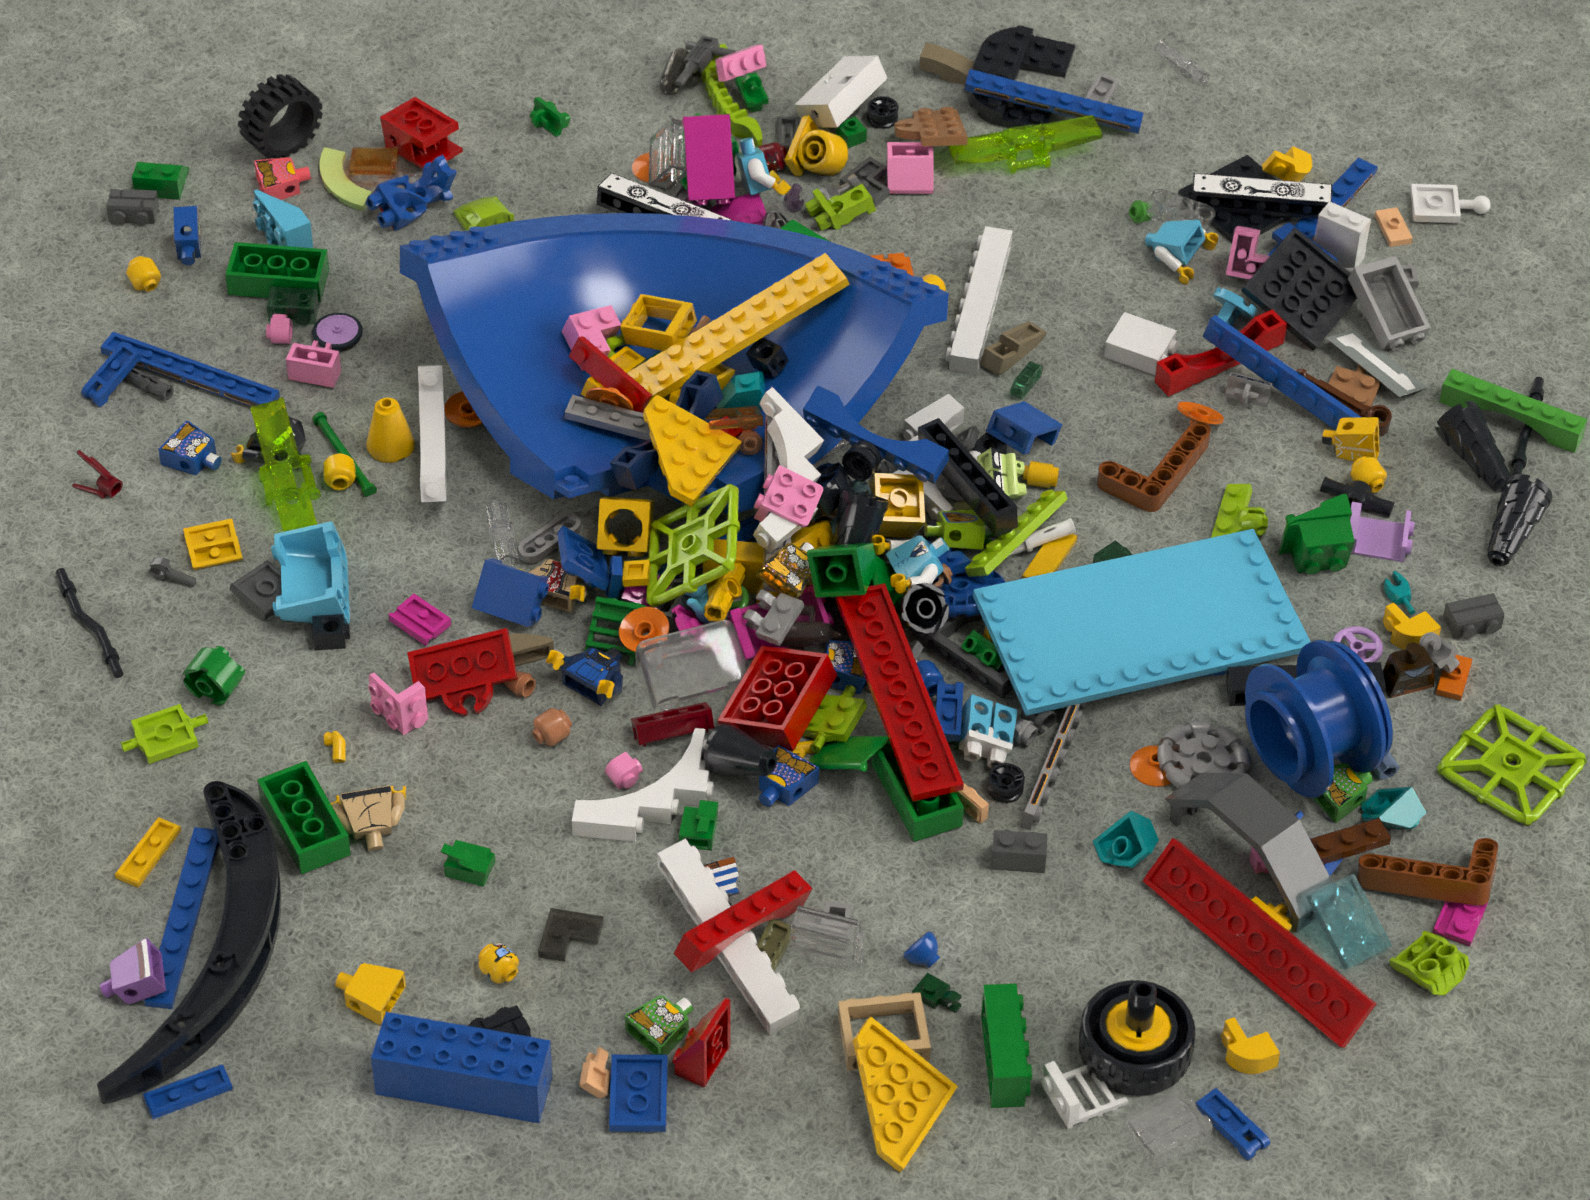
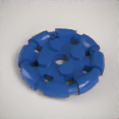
M994 570L988 576L968 577L966 572L952 575V582L949 585L943 583V586L940 588L945 595L946 604L949 605L948 618H957V615H967V617L980 615L977 604L972 596L973 590L1005 583L1004 578ZM934 580L932 584L934 585L939 580Z

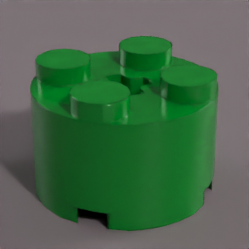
M216 646L215 648L204 647L198 651L183 671L182 675H185L183 682L194 696L201 698L203 695L214 699L212 704L220 706L225 704L245 675V669L229 657L228 651L222 646Z

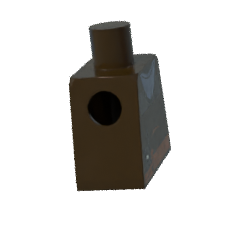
M1412 642L1406 646V649L1392 652L1389 655L1383 669L1386 684L1385 691L1389 698L1434 687V664L1424 646Z

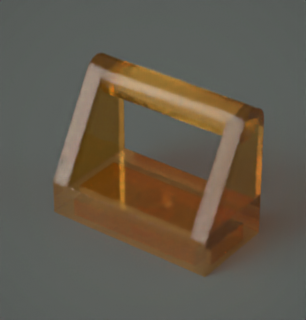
M399 147L352 148L350 175H396L398 173Z

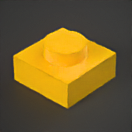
M649 560L624 561L622 578L624 587L649 585L651 570Z

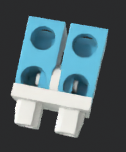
M971 695L962 707L963 726L959 749L964 751V759L966 761L978 762L983 757L988 759L987 766L992 769L994 766L1004 763L1006 757L1012 751L1017 709L995 703L993 706V701ZM974 705H981L984 709L982 711L976 710ZM1002 712L1008 716L1006 719L998 717V713Z

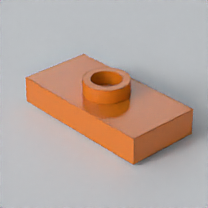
M1455 655L1460 664L1451 673L1442 670L1436 695L1461 701L1473 659Z

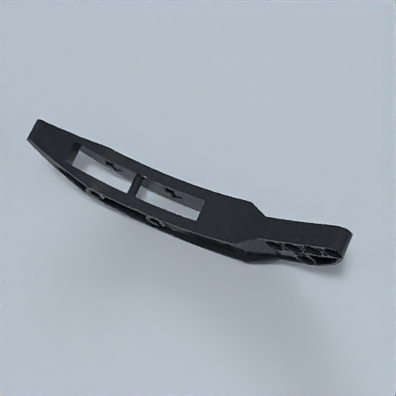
M212 781L203 789L206 810L226 867L224 909L213 948L195 983L172 1014L132 1056L97 1083L102 1104L117 1102L153 1088L176 1076L195 1062L234 1023L247 1006L267 970L277 939L281 916V882L277 852L272 830L263 809L250 795L230 784ZM179 1022H184V1024H185L186 1026L180 1028V1026L178 1025V1023H179ZM197 1037H200L201 1045H198ZM188 1044L190 1050L185 1051L182 1046Z

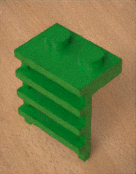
M596 597L595 610L592 614L591 626H589L585 651L589 648L608 651L611 647H614L621 654L630 655L628 665L634 666L636 652L630 651L626 647L595 642L593 640L595 634L620 638L619 631L597 627L598 619L621 624L630 612L646 607V605L636 602L619 601L614 598Z

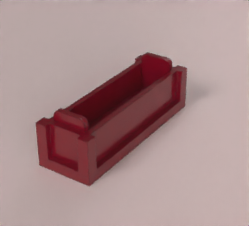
M706 702L631 718L634 739H637L638 744L643 745V747H646L648 742L692 733L695 728L705 729L706 733L709 732V729L715 728L712 709Z

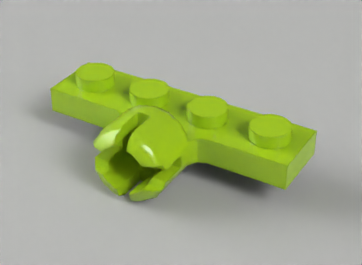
M1227 484L1211 538L1254 529L1257 537L1266 534V529L1268 528V517L1264 514L1266 510L1262 507H1248L1253 491L1251 484Z

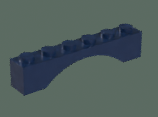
M697 370L682 385L676 405L703 420L724 398L716 375ZM651 439L637 446L624 447L610 462L618 485L638 490L660 467L659 455L657 450L654 449Z

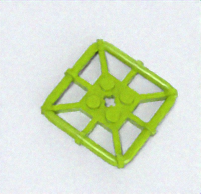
M728 484L699 498L692 507L685 505L652 522L649 557L646 559L650 561L651 565L650 581L646 590V602L648 605L658 607L685 593H694L698 587L734 570L736 567L734 564L737 552V533L740 531V523L738 521L739 490L736 486ZM728 503V520L715 526V520ZM712 504L706 514L698 517V513L701 512L702 508ZM687 516L686 524L673 530L667 527L668 524ZM660 533L669 536L668 549L659 553ZM727 534L726 559L713 552L714 540ZM708 559L720 564L719 567L695 577L696 565ZM667 562L666 570L657 581L658 570L662 564ZM684 571L683 584L665 591L675 576Z
M1494 704L1492 708H1489L1481 715L1469 730H1464L1460 734V739L1442 758L1437 766L1439 775L1444 776L1448 781L1477 797L1476 800L1482 804L1485 802L1511 819L1527 826L1532 825V822L1539 819L1557 798L1560 799L1565 794L1566 787L1581 772L1587 759L1584 753L1547 732L1546 727L1542 725L1537 726L1512 710L1502 707L1501 704ZM1494 718L1500 737L1492 744L1478 736V734ZM1505 719L1531 734L1530 737L1524 742L1510 734ZM1542 740L1563 753L1544 754L1533 746ZM1468 745H1473L1484 752L1480 759L1454 761ZM1513 760L1517 762L1516 765L1508 764V762H1512ZM1572 764L1558 782L1540 773L1545 766ZM1481 771L1492 779L1482 789L1455 772ZM1533 781L1548 790V793L1531 811L1525 788ZM1500 783L1516 792L1521 812L1491 794Z

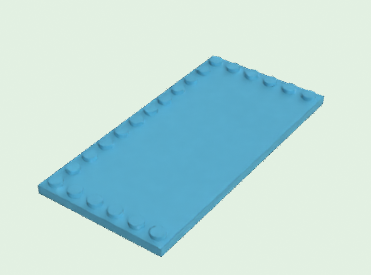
M1254 529L974 589L972 595L1026 716L1226 671L1228 667H1243L1300 653L1303 646L1311 642Z

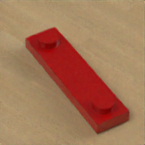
M584 336L578 337L568 357L603 387H612L619 390L621 394L631 401L633 411L643 413L652 394Z

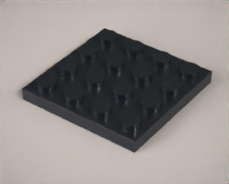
M1245 155L1211 173V175L1277 180L1271 174L1264 172L1262 166L1249 155ZM1193 183L1178 190L1177 195L1190 207ZM1193 209L1231 243L1237 226L1261 230V235L1293 218Z
M1295 227L1241 290L1264 311L1267 312L1273 309L1287 323L1286 329L1313 351L1357 299L1348 280L1351 273Z

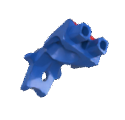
M443 155L435 158L432 163H426L422 168V177L412 184L408 181V175L377 185L374 193L367 197L365 203L370 210L377 208L381 210L382 213H379L377 219L382 228L392 226L394 231H397L423 215L427 210L426 206L439 200L450 201L454 198L450 188L457 172L448 166ZM402 185L404 189L398 188L396 186ZM406 208H412L414 212H408Z

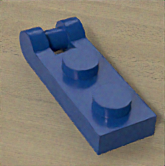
M122 341L83 386L81 394L87 399H93V403L101 407L108 402L110 394L143 356L139 351Z
M937 681V717L946 740L960 742L964 683L945 684V681Z
M1214 1088L1195 1103V1110L1231 1142L1247 1161L1256 1155L1257 1150H1264L1270 1145L1268 1136L1217 1088ZM1249 1135L1252 1141L1248 1142L1245 1137Z

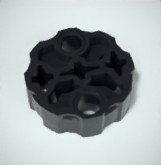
M829 462L816 468L821 474L816 483L823 487V492L816 506L818 510L809 523L837 509L841 488L852 489L854 486L841 463L830 464Z

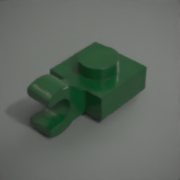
M929 973L912 990V994L921 993L922 1002L933 1009H936L941 1004L956 1013L962 1006L958 1002L962 996L956 991H950L949 984Z

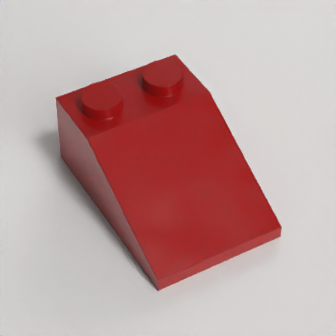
M724 998L699 1021L695 1028L692 1027L689 1030L685 1045L682 1049H677L672 1063L675 1064V1075L705 1088L730 1048V999Z

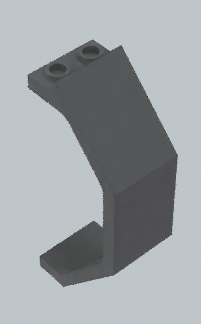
M1201 773L1165 798L1171 804L1169 820L1176 827L1181 824V817L1187 813L1193 816L1195 812L1200 811V808H1207L1259 853L1290 910L1291 920L1289 924L1292 925L1291 929L1295 933L1335 905L1337 889L1300 819L1247 773Z

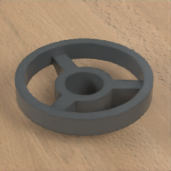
M772 210L763 218V226H768V217L774 213L775 220L772 221L771 226L780 229L789 222L787 216L779 210Z

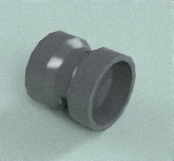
M1022 709L1020 717L1021 719L1032 721L1034 726L1038 728V732L1043 734L1045 730L1041 726L1043 724L1048 728L1053 726L1057 714L1055 711L1050 710L1026 716Z

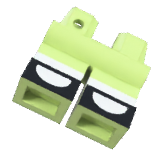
M990 448L977 456L978 463L1010 499H1020L1027 494L1026 485L1019 483L1017 478L1023 475L1025 471L1024 462L1016 460L1015 453L1004 455L999 453V449Z

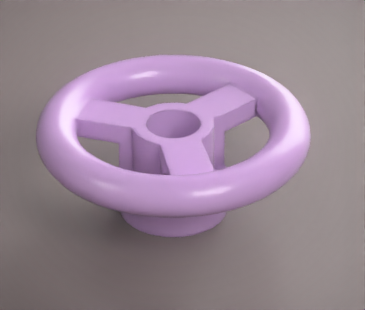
M1352 626L1344 628L1333 638V641L1337 642L1345 638L1349 643L1348 647L1364 662H1377L1383 653V644L1379 636L1364 627ZM1353 634L1364 635L1370 638L1373 643H1364L1361 640H1357ZM1367 651H1375L1371 657L1366 658Z

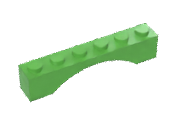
M1451 369L1446 377L1439 400L1440 403L1451 407L1460 404L1462 408L1468 407L1466 401H1474L1481 410L1502 413L1520 420L1537 431L1549 444L1573 453L1576 452L1584 437L1588 420L1455 369Z

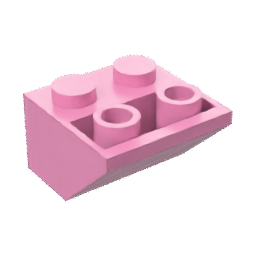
M887 142L886 166L889 194H933V146L922 147L920 142Z

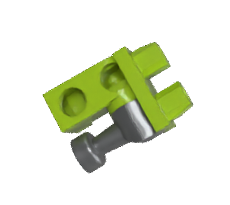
M855 174L847 177V183L835 188L832 185H824L825 187L821 190L818 188L813 190L814 198L805 203V207L811 217L823 212L814 218L821 231L831 226L835 230L842 228L841 225L850 223L858 215L867 212L869 215L876 211L871 195Z

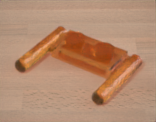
M758 406L713 409L705 417L707 420L718 419L709 421L708 426L711 430L731 428L752 430L757 429V426H764L763 416ZM724 416H728V417L731 418V419H721V418H723Z

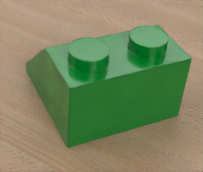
M136 162L132 175L133 189L157 191L158 198L180 200L190 168L182 165Z

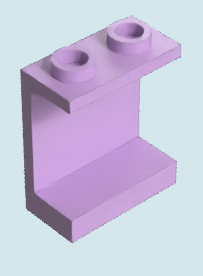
M1352 502L1350 522L1355 543L1351 554L1404 562L1405 554L1411 553L1413 541L1408 539V536H1413L1415 522L1410 521L1411 511L1406 510L1404 523L1360 517L1362 503Z

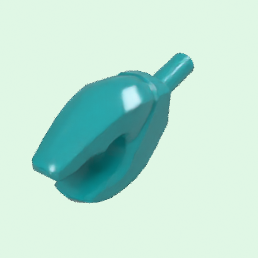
M1393 571L1392 577L1397 586L1392 585L1385 578L1383 581L1384 592L1395 604H1404L1409 614L1412 615L1415 613V610L1410 603V584L1403 575Z

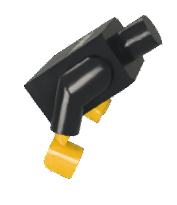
M281 410L250 435L246 449H244L243 445L236 446L237 453H230L235 463L253 461L273 466L276 469H280L289 461L299 470L308 461L300 453L306 442L302 422L288 416L284 410Z

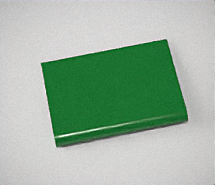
M850 736L847 742L829 741L821 748L819 753L816 752L807 761L818 766L819 769H858L860 772H865L868 768L866 761L889 742L888 736Z

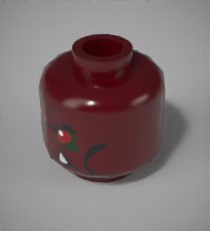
M772 142L758 147L764 154L769 173L772 170L774 172L784 170L786 165L784 160L787 155L785 146H781L778 142Z

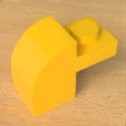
M1294 146L1286 154L1275 150L1262 164V169L1264 172L1284 181L1301 182L1312 169V157L1310 153Z
M1394 602L1385 607L1383 624L1389 632L1392 631L1390 642L1394 646L1404 650L1412 642L1420 645L1422 636L1428 632L1440 635L1441 626L1426 611L1409 619Z
M1235 1017L1225 1020L1221 1040L1227 1049L1225 1061L1233 1069L1245 1074H1259L1278 1066L1280 1052L1268 1032L1247 1038Z

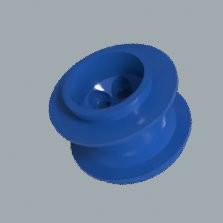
M1314 640L1303 646L1297 659V678L1295 679L1275 665L1262 664L1250 672L1246 681L1245 716L1248 731L1256 751L1264 764L1276 777L1286 782L1295 792L1309 798L1319 797L1329 790L1334 775V759L1337 758L1341 763H1347L1356 772L1368 773L1380 766L1392 745L1393 729L1386 699L1376 678L1365 662L1352 649L1337 641Z

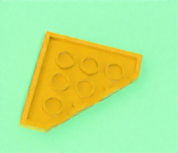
M656 395L643 412L644 421L650 429L649 435L653 447L659 455L658 461L663 476H666L670 495L692 507L740 449L742 441L659 395Z
M869 1017L853 1039L877 1155L898 1172H901L958 1086L874 1018Z

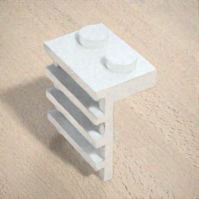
M1055 1061L1044 1065L1041 1083L1068 1129L1072 1128L1074 1124L1079 1122L1085 1123L1090 1118L1103 1116V1113L1111 1110L1116 1111L1119 1107L1128 1104L1126 1097L1115 1100L1105 1082L1098 1080L1096 1075L1092 1073L1093 1080L1107 1101V1104L1101 1106L1082 1077L1083 1074L1088 1073L1087 1065L1062 1074ZM1075 1078L1093 1108L1092 1110L1085 1111L1067 1080Z

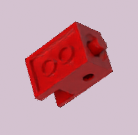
M417 97L380 116L385 146L420 168H423L428 162L432 163L435 158L441 155L448 161L463 152L462 147L448 140V135L459 130L458 122Z

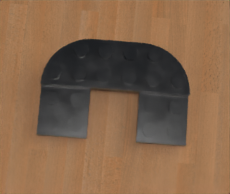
M1022 25L1005 28L991 34L984 40L972 70L1015 81L1018 78L1020 69L1065 78L1076 45L1034 36V28ZM967 92L970 107L974 106L978 111L977 115L983 120L1000 127L1041 135L1046 134L1052 112Z

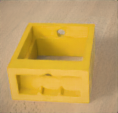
M641 294L636 303H633L627 317L621 323L620 330L625 344L664 351L686 338L697 321L693 303ZM648 316L672 320L665 332L642 328Z

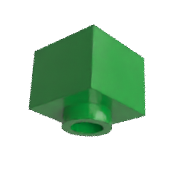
M856 117L844 120L836 127V135L846 142L849 149L866 142L867 129Z

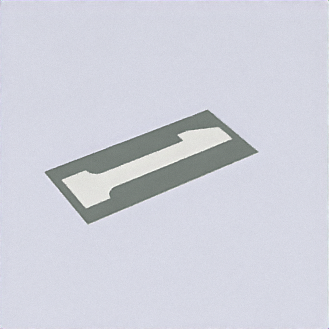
M1356 330L1326 337L1399 397L1427 389L1424 384Z

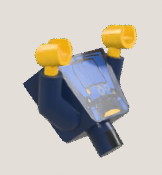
M611 647L605 654L595 648H589L585 652L569 657L556 650L549 652L546 663L553 664L552 667L555 670L562 669V684L594 703L602 706L607 698L610 699L612 696L622 693L623 675L621 674V664L618 662L622 655L616 648Z

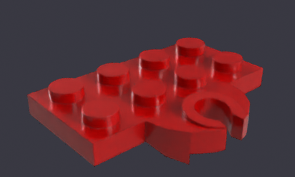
M507 628L407 652L413 684L419 681L425 687L426 701L442 698L445 705L454 713L462 716H468V711L463 705L466 698L471 696L476 698L474 709L479 714L490 704L493 696V685L518 679L509 630Z

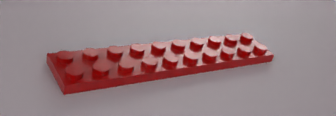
M885 583L868 587L865 595L836 596V603L912 801L963 790V780Z
M1171 839L1142 880L1340 1047L1344 1048L1347 1046L1377 1005V1003L1178 839Z

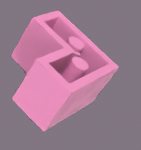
M1241 226L1235 228L1226 275L1250 280L1269 258L1268 255L1256 253L1261 230Z
M612 305L570 315L562 329V333L571 350L577 338L584 336L608 356L610 348L606 339L617 334L621 323Z

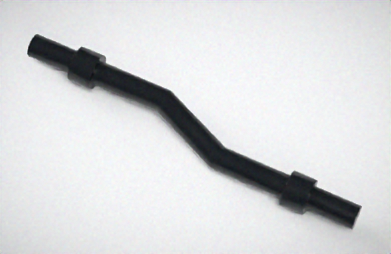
M1542 377L1534 379L1533 387L1529 393L1530 398L1541 402L1544 397V379ZM1525 423L1518 439L1516 453L1512 457V475L1522 474L1523 469L1526 467L1527 456L1525 454L1533 428Z
M64 568L57 569L56 575L60 582L59 589L62 596L67 599L74 617L96 634L103 650L102 657L104 662L109 665L115 678L122 677L124 673L119 664L120 657L117 650L112 647L104 627L83 612L76 596L77 590L74 583L69 580Z

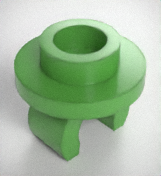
M1136 200L1132 203L1129 215L1134 223L1147 222L1152 219L1154 213L1147 212L1150 206L1149 203L1141 200Z

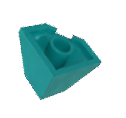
M760 371L734 376L722 390L724 398L717 404V416L722 417L763 410L759 403L765 394L764 372Z
M1413 787L1377 789L1361 804L1364 812L1362 814L1364 822L1380 818L1384 827L1392 829L1405 828L1410 830L1420 823L1419 820L1427 813Z
M1131 810L1095 838L1093 844L1101 862L1133 868L1152 853L1159 838L1151 820Z

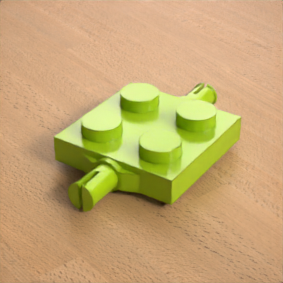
M846 685L842 695L839 696L825 695L802 735L803 737L814 739L810 745V749L816 753L817 751L819 753L825 742H847L867 708L865 699L852 698L856 692L854 686L850 685L849 687V685Z
M181 704L131 720L135 738L120 742L121 748L125 753L139 747L144 752L149 764L199 747L198 740L194 734V728L209 724L208 718L205 713L190 718L184 713Z

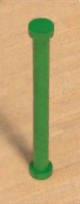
M316 413L312 418L315 426L318 425L337 453L345 454L352 458L327 422L325 413ZM353 459L356 472L355 479L361 486L363 495L368 497L377 492L376 486L369 482Z

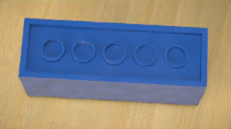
M390 1012L385 1013L371 1056L375 1095L540 1123L553 1078L551 1040Z

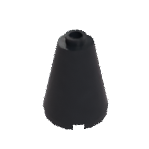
M929 583L911 586L893 604L902 628L920 634H931L942 628L949 614V605L946 604L943 591Z
M719 725L707 739L706 744H709L708 753L704 752V760L709 771L716 775L768 776L777 766V757L774 751L735 725Z

